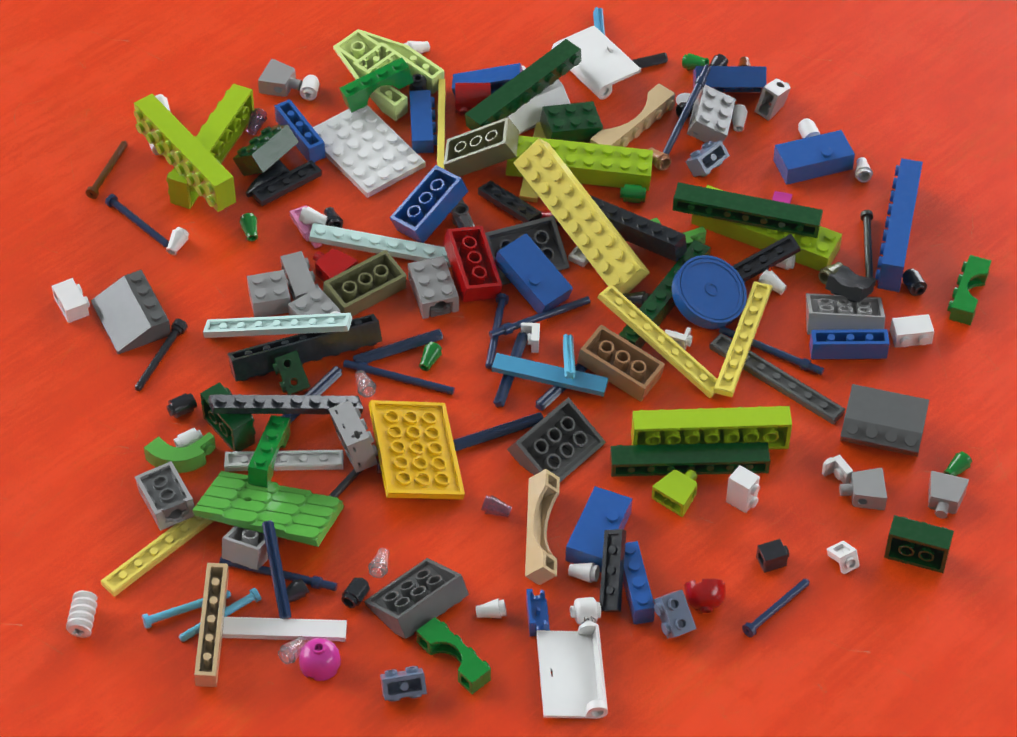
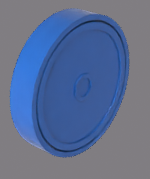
M700 255L689 259L677 271L672 281V296L676 307L687 320L702 328L720 329L721 326L726 327L730 325L741 314L746 305L747 291L742 277L733 266L718 257Z

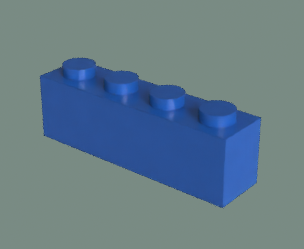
M521 63L453 74L452 91L454 96L455 83H491L492 94L523 71Z
M430 90L409 91L412 149L416 153H434V145H437V135H433V133H436V122H432V120H435V109L432 110V108H435L434 97H431Z
M289 99L275 105L276 122L280 126L288 124L299 141L295 146L308 162L311 160L316 162L325 158V142L293 102Z
M888 329L811 330L809 347L811 359H887L890 343Z
M638 541L625 543L623 584L633 624L654 622V601Z

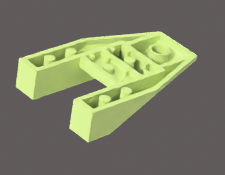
M357 29L333 46V49L355 80L401 57L409 66L412 75L421 74L425 76L427 90H430L432 94L438 91V80L445 79L444 69L408 45ZM391 85L381 86L370 95V98L381 111L395 121L408 112V97Z

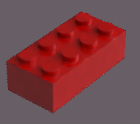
M483 226L447 229L443 244L462 302L496 299V295L500 293L502 283Z

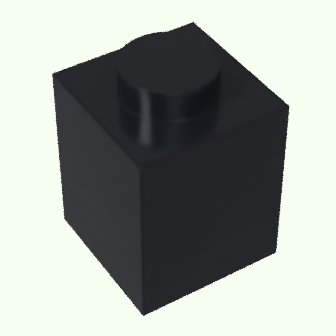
M780 539L757 546L756 558L764 573L787 566L789 550Z

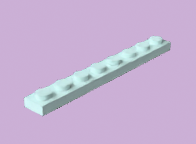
M313 223L309 236V241L376 254L387 250L392 257L414 261L444 256L447 266L451 267L445 247L316 223Z
M351 313L209 319L204 327L203 335L205 338L345 332L349 331L352 316Z

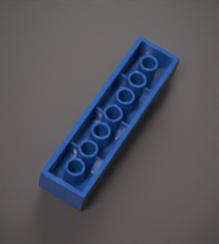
M901 158L900 165H896L894 176H898V178L894 177L892 189H895V191L892 190L890 202H893V204L889 203L887 214L890 217L887 216L885 228H888V230L884 229L882 241L886 242L881 243L880 254L883 256H879L877 268L881 269H877L875 276L878 281L877 288L900 291L923 164L921 161Z

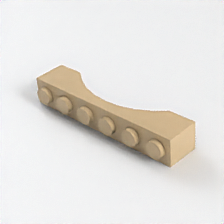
M657 84L648 92L646 105L636 118L618 127L602 129L590 139V143L626 147L629 142L637 138L645 129L650 128L657 119H661L668 110L673 109L675 93L663 85Z
M547 469L529 478L525 577L538 585L557 576V558L552 554L548 546L547 526L551 510L559 495L560 478Z

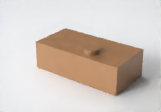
M603 325L598 327L580 349L577 360L579 364L595 374L607 377L608 382L640 402L661 378L665 366L660 360Z

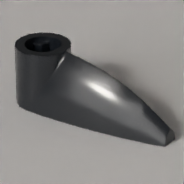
M277 160L250 184L245 192L246 196L251 197L252 190L290 170L280 160Z

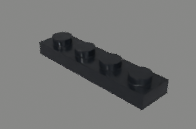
M311 160L252 190V197L261 206H264L322 176V170Z
M491 180L478 188L480 196L523 223L542 218L541 211Z
M789 234L735 264L733 267L740 274L743 281L746 282L766 269L795 255L801 249L792 234Z
M623 529L604 530L600 588L601 612H621L626 531Z

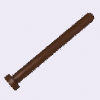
M126 141L120 143L93 186L87 188L86 195L89 198L96 199L99 195V188L128 146Z

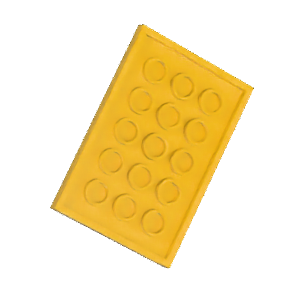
M370 400L369 410L386 498L463 499L465 492L445 403Z

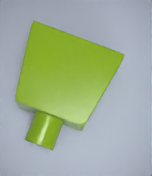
M673 470L652 486L651 499L683 517L697 494L698 484L695 481L697 474L693 470H688L685 474L678 470Z

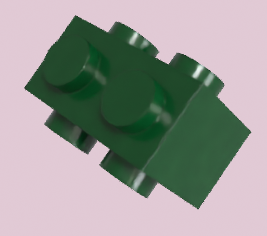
M297 350L274 359L275 364H272L275 374H280L282 382H279L283 393L286 392L287 395H293L310 388ZM284 363H289L290 367H285ZM291 381H296L297 385L293 386Z

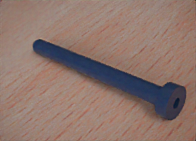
M803 579L752 623L747 622L742 626L743 632L748 637H753L756 634L757 628L809 585V580Z

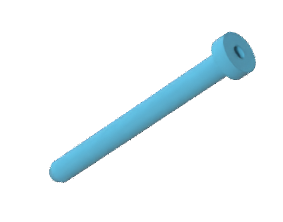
M255 587L250 589V594L226 607L224 617L252 601H260L261 596ZM200 623L179 635L180 641H186L198 634Z
M227 590V598H229L231 593ZM203 598L150 616L147 613L143 614L144 626L147 629L152 627V623L202 607Z

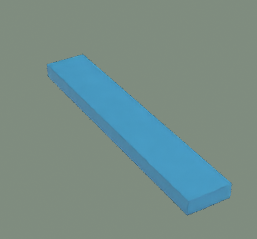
M496 353L492 365V372L603 397L608 384L607 377L576 371L575 378L567 379L562 367Z

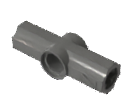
M461 199L450 212L453 224L457 228L474 227L475 225L469 214V208Z

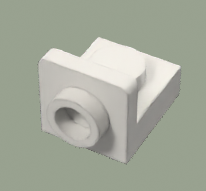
M521 323V333L525 332L528 336V345H531V353H539L540 323Z
M687 327L684 334L665 330V333L684 350H686L687 346H691L693 336L690 335L691 328Z
M840 454L833 458H828L823 463L822 474L824 476L834 472L835 477L841 480L843 484L850 483L853 470Z
M845 541L827 548L828 556L839 563L841 573L846 574L860 566L857 550Z

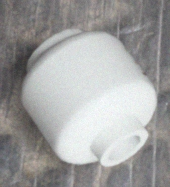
M594 597L575 599L574 605L570 606L571 618H575L577 624H583L586 621L596 623L597 619L601 617L600 602H597Z

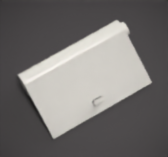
M595 26L557 41L552 46L553 49L567 39L581 48V62L570 71L601 100L609 97L613 84L641 72V68Z
M586 621L579 626L578 631L537 630L543 718L598 719L605 717L608 714L599 625L592 621Z

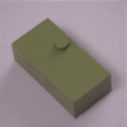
M507 117L449 138L446 143L443 165L449 172L460 177L514 158L517 155L519 130L510 118Z
M384 250L326 280L323 284V292L340 309L341 313H351V316H354L405 289L407 275L388 251Z

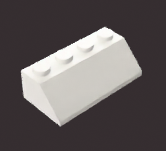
M557 79L552 85H549L540 94H537L527 104L521 106L508 117L519 130V134L535 128L536 123L540 122L543 106L571 103L563 84Z

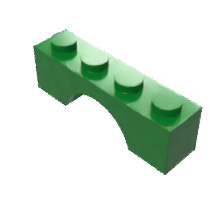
M401 57L340 87V91L346 106L353 113L367 106L370 95L377 88L391 85L399 90L413 83L414 80L409 66Z
M970 255L968 261H964L961 272L964 273L963 275L959 274L957 280L959 287H955L952 298H954V301L950 300L947 311L950 312L949 320L967 325L972 324L978 299L973 297L969 290L976 286H985L992 260Z
M276 415L270 416L248 465V484L268 488L273 477L277 453L280 447H286L290 437V418Z
M434 617L416 631L417 643L430 655L446 653L454 656L460 662L458 682L471 694H474L491 681L490 665L486 661H482L471 647L468 648L457 634L454 635L446 623L440 622Z

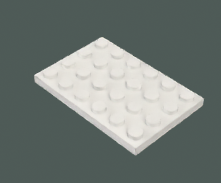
M368 105L353 113L347 109L313 127L325 142L326 157L367 198L426 167V162Z

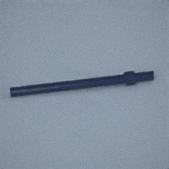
M705 65L700 76H697L694 82L695 86L668 139L663 153L670 154L701 88L707 82L706 78L711 70V66Z
M587 296L514 323H505L500 328L489 331L490 338L503 334L506 336L513 333L514 330L520 329L521 323H536L587 305L591 302L590 298Z
M721 326L719 329V333L731 338L735 334L734 330ZM755 339L752 342V347L798 365L802 370H810L819 375L824 373L825 368L813 364L811 360L798 358Z
M344 360L343 367L357 370V373H369L451 395L455 391L454 387L372 367L365 362L360 361L357 363Z
M222 556L219 563L228 564L231 567L272 576L270 567L261 566L258 570L250 569L223 559ZM283 571L284 579L293 581L295 579L297 581L301 578L305 584L311 585V588L337 590V583L323 580L322 577H309Z

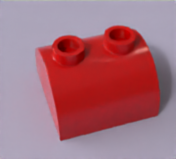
M455 83V113L465 116L468 111L490 96L491 83Z

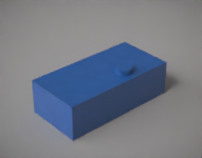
M704 66L695 67L693 71V88L695 86L694 82L697 76H700ZM711 66L705 85L720 92L762 93L766 85L767 66Z
M842 130L777 144L774 148L773 161L787 185L852 170L855 153Z
M435 165L389 218L397 231L420 243H424L467 194L468 189L461 177Z
M527 233L497 252L494 260L495 264L538 314L553 309L569 299L573 287Z
M595 486L566 545L565 561L574 564L595 563V565H599L600 572L602 573L604 530H624L631 515L632 498Z

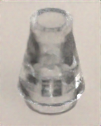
M360 370L356 372L355 378L358 393L363 397L374 395L376 384L365 371Z
M380 548L368 565L369 573L375 578H382L388 573L390 552L385 548Z
M299 636L297 639L282 645L278 651L280 660L285 664L294 663L300 655L301 648L308 642L306 638Z

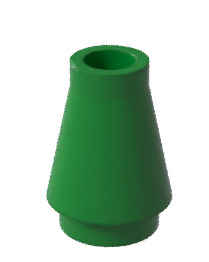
M692 53L685 54L682 59V66L687 70H694L696 66L709 65L708 58Z
M253 213L243 214L240 217L239 223L247 236V240L255 241L258 239L257 217Z
M429 342L425 345L419 367L422 370L429 371L442 355V347L435 342Z
M963 451L956 453L944 474L957 476L971 467V457Z

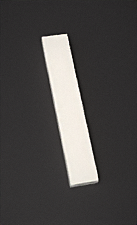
M343 450L278 451L274 471L343 469ZM255 451L225 452L224 470L226 472L248 471V465Z
M224 617L222 638L307 641L315 638H324L329 641L346 642L347 620Z

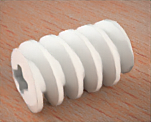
M84 590L74 593L66 623V629L70 634L80 638H87L91 635L94 616L98 606L96 594Z

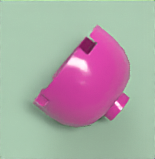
M315 638L308 641L300 651V670L304 676L312 677L316 681L330 679L335 676L341 665L338 648L333 642L324 638Z

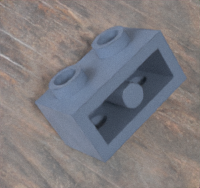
M721 140L716 142L708 141L702 145L701 150L691 153L690 158L685 162L694 177L700 175L704 177L710 174L713 168L720 166L730 155Z
M683 590L674 591L653 599L655 603L654 610L660 617L662 622L661 629L667 636V639L697 629Z
M418 666L406 667L405 671L399 672L396 669L386 670L385 674H380L382 693L385 700L398 701L403 697L417 698L421 697L422 694H427L425 675L422 668H418Z

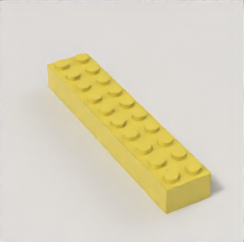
M538 138L514 162L520 173L608 286L612 284L620 293H629L650 273L548 142Z

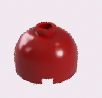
M702 579V582L697 584L696 580H692L684 584L685 596L689 605L699 609L701 613L713 612V609L719 607L725 599L726 587L723 580Z

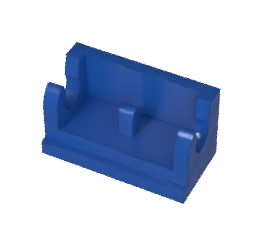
M526 589L529 636H536L537 630L550 631L547 599H545L544 590L541 589L540 595L535 596L532 589Z

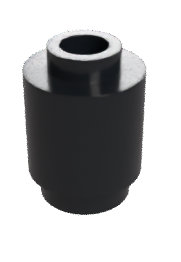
M421 74L412 75L414 82L409 84V91L427 90L425 76Z
M908 269L903 273V283L910 294L913 296L922 295L927 289V284L921 274L915 269Z
M185 393L169 400V405L166 406L170 416L179 418L194 411L197 403L191 393Z
M353 578L342 593V602L350 608L359 606L370 591L368 582L364 578Z

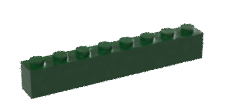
M567 39L562 41L465 114L466 126L474 130L507 118L512 113H515L521 106L527 104L533 97L540 94L561 76L567 74L573 67L579 65L581 62V48Z
M679 182L673 198V211L818 238L823 214L821 209Z
M694 240L688 247L687 252L676 262L640 307V310L657 326L662 323L675 306L672 296V281L677 271L686 261L700 255L710 256L711 247ZM628 325L619 334V336L640 349L646 343Z
M768 442L617 445L610 448L611 477L668 475L673 470H678L683 474L688 470H693L697 475L732 474L739 465L753 473H769L770 467Z

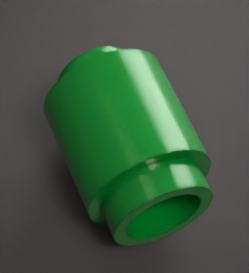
M625 184L624 187H621L620 198H623V202H645L646 187L633 184Z

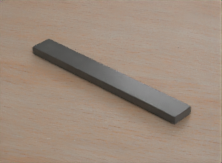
M721 333L710 343L709 348L726 358L732 339ZM749 351L743 367L745 371L833 425L843 416L845 408Z

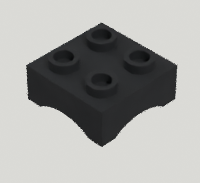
M843 265L835 274L829 275L825 289L831 291L834 295H841L851 302L859 303L873 292L876 278L859 276L851 271L849 267Z

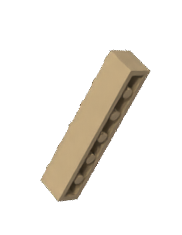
M207 563L194 673L196 686L217 687L229 579L228 564Z

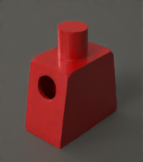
M331 249L326 254L317 251L313 256V260L316 261V275L323 282L358 264V260L337 249Z

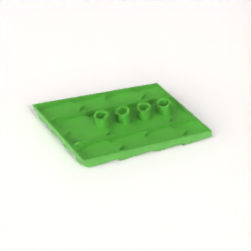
M221 471L192 510L194 516L264 533L262 523L272 520L277 537L319 547L343 510L344 504L337 497L314 494L311 490L280 486L276 482L270 481L268 488L248 484V475Z

